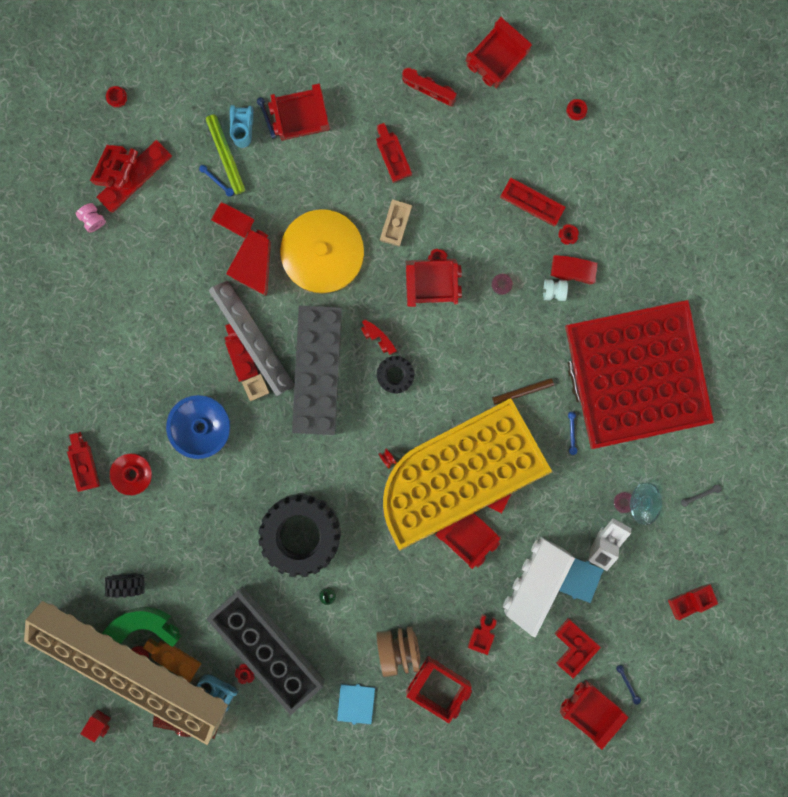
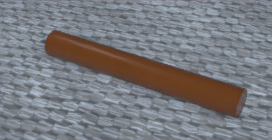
M552 378L492 397L494 405H497L510 398H519L552 387L554 383Z

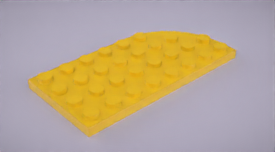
M510 398L415 447L395 465L384 489L383 510L386 524L399 551L552 473L512 399Z

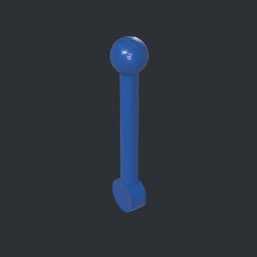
M206 165L199 167V171L205 173L217 183L227 196L231 197L234 195L233 189L227 188L207 170Z
M569 412L571 436L569 453L575 455L577 454L574 429L576 413Z

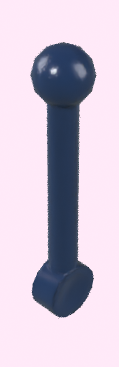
M259 97L257 98V104L261 107L272 139H275L276 136L264 106L265 100Z
M618 665L616 670L621 674L633 697L632 702L636 705L640 704L641 699L639 696H636L624 672V666Z

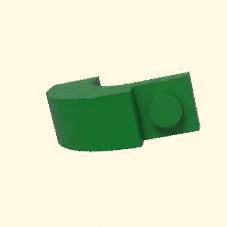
M139 607L126 611L112 621L102 632L103 635L110 636L113 641L120 645L131 632L139 629L154 632L171 647L182 637L176 626L166 623L171 616L162 610L152 607Z

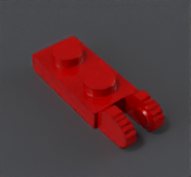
M408 67L403 70L402 81L405 85L407 84L409 87L450 107L454 105L457 93L451 87L446 85L442 87L436 84L430 77L425 76L423 78L418 76L415 69Z

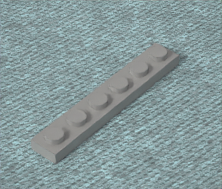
M228 280L212 286L209 289L210 294L275 395L279 396L293 388V381Z

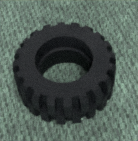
M302 493L298 495L292 494L280 499L264 515L262 524L259 527L258 534H260V539L258 542L259 546H262L263 551L261 553L263 557L268 558V564L271 567L275 566L279 569L277 572L284 574V572L289 573V577H296V575L308 577L309 574H316L323 567L326 568L332 558H334L340 544V522L336 518L333 508H330L323 499L319 500L316 498L317 496H308ZM303 515L309 517L319 528V543L309 553H293L282 543L281 528L284 522L293 516Z

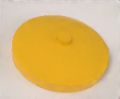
M319 209L302 214L288 226L282 238L280 254L283 267L295 284L309 292L326 294L343 289L355 279L362 267L364 246L358 229L347 217L335 211Z

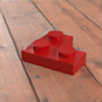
M567 618L554 634L569 649L556 663L574 679L601 647Z

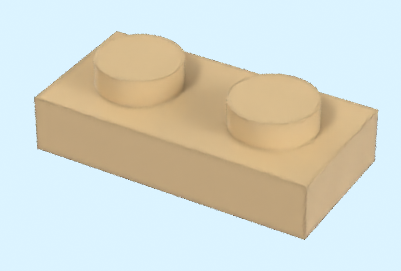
M392 199L380 241L400 247L412 205Z

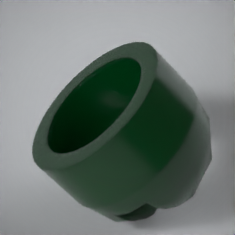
M324 588L319 594V600L324 605H330L335 601L336 593L332 588ZM325 592L328 593L329 602L326 601Z

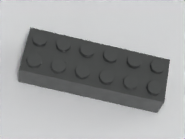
M299 305L292 433L336 435L342 308Z
M243 586L206 619L290 715L323 688L325 679Z

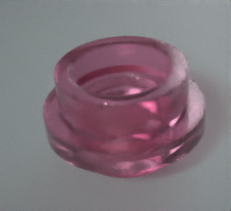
M506 274L496 275L491 283L493 291L499 295L507 294L513 285L511 278ZM504 281L506 286L500 288L498 282Z
M621 492L614 498V507L621 513H629L635 507V499L630 493ZM622 499H627L629 504L627 506H622L620 501Z

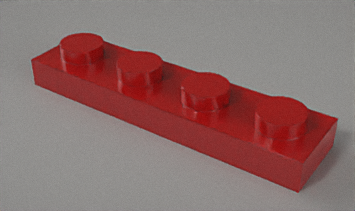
M156 139L136 158L135 167L131 168L128 174L129 180L127 183H124L122 189L114 187L116 181L114 180L112 186L106 187L96 198L113 213L159 170L172 155Z

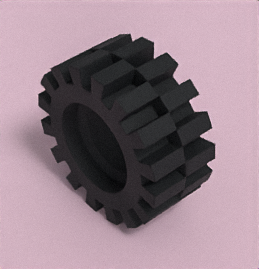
M401 356L385 358L377 369L379 385L390 393L396 394L406 391L414 380L412 364ZM392 367H399L403 370L404 377L398 383L389 381L387 377L388 370Z
M119 574L105 577L106 597L126 598L127 596L134 597L135 595L139 596L145 593L144 575Z

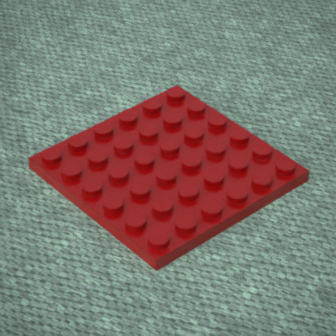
M689 300L565 325L591 449L714 423Z

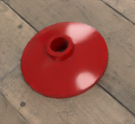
M131 453L122 455L113 462L110 468V481L113 487L121 494L137 495L145 491L150 485L152 469L144 457ZM131 470L136 472L135 478L130 477L129 473Z

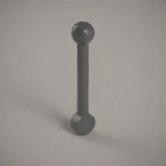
M716 484L712 487V489H709L694 497H691L689 499H682L681 505L683 507H686L689 505L690 502H693L699 498H702L713 492H721L722 488L720 485Z

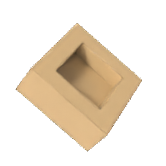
M262 374L242 382L250 401L270 393Z

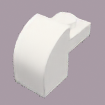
M613 518L605 528L602 527L592 544L589 561L608 571L618 559L619 548L631 534L632 528Z

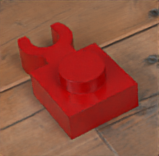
M482 614L480 617L481 627L474 626L467 646L469 649L488 655L495 637L494 633H491L490 630L495 628L497 622L493 618L490 624H485L486 615Z

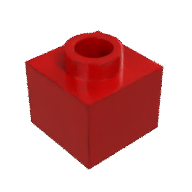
M97 709L91 715L80 734L95 743L100 736L104 738L111 726L107 724L111 717Z

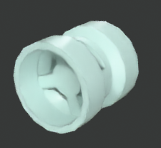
M545 279L543 289H546V293H543V300L554 298L558 301H566L567 280L554 282L551 279Z

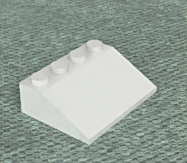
M542 537L539 541L536 540L531 549L533 554L530 560H525L522 566L524 572L521 578H516L512 587L514 592L511 597L508 596L503 604L506 616L533 637H536L575 560L564 548Z

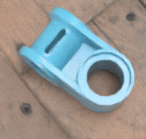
M235 105L230 106V136L235 145L240 148H245L251 143L254 117L253 106H248V108L235 107ZM239 133H246L244 138H236Z
M212 675L202 676L197 686L203 688V683L211 685L212 689L205 690L206 693L213 697L221 698L228 705L226 709L228 711L229 703L238 694L237 688Z

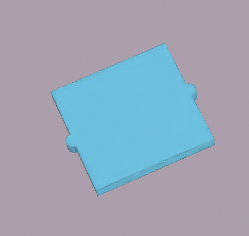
M575 558L559 591L571 595L573 599L578 598L591 603L604 569L590 564L589 561L584 562Z
M341 684L337 721L352 722L353 725L356 723L371 724L375 687L360 686V684Z

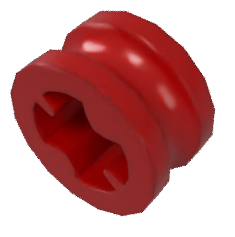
M386 448L384 453H378L386 467L390 469L391 465H396L397 462Z

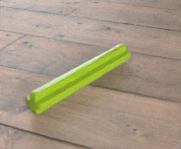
M215 114L206 117V122L233 191L236 195L245 192V187L218 118Z

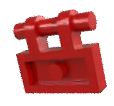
M106 145L90 181L94 185L111 187L114 180H116L114 187L122 189L124 183H127L129 180L128 174L131 168L135 167L138 151L130 149L127 155V150L123 146Z

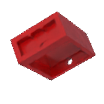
M427 656L419 672L416 673L406 689V697L445 722L450 723L452 719L458 717L463 701H467L471 696L472 687L470 681L430 656ZM433 669L461 685L447 710L419 693Z

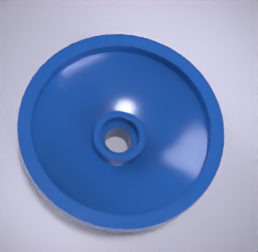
M190 396L182 399L172 408L167 418L166 432L171 445L180 454L193 459H203L216 454L224 447L230 435V420L224 407L216 400L207 396ZM199 423H203L205 425L204 430L201 431L198 429Z

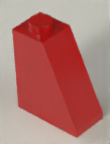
M258 229L256 232L249 230L226 274L266 296L268 293L271 242L267 239L268 235Z

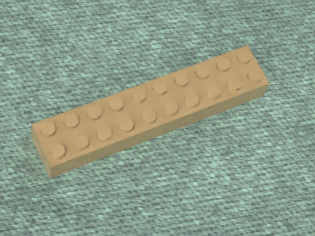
M42 601L26 619L24 642L204 744H209L228 706L221 698L213 697L206 693L203 688L195 687L188 683L185 678L170 673L164 666L152 663L146 656L136 654L128 646L120 645L113 641L110 636L95 631L91 625L79 622L73 615L63 613L53 604H47Z

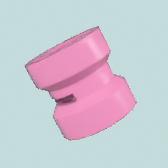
M93 203L82 206L76 212L77 218L84 222V227L89 233L95 232L106 223L103 216L97 213V208Z

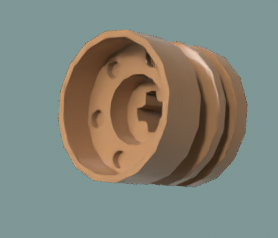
M412 626L407 627L408 637H404L402 628H398L397 639L393 638L391 630L377 632V645L383 677L398 675V665L401 664L405 673H409L408 663L413 664L414 672H419L421 657L418 639Z

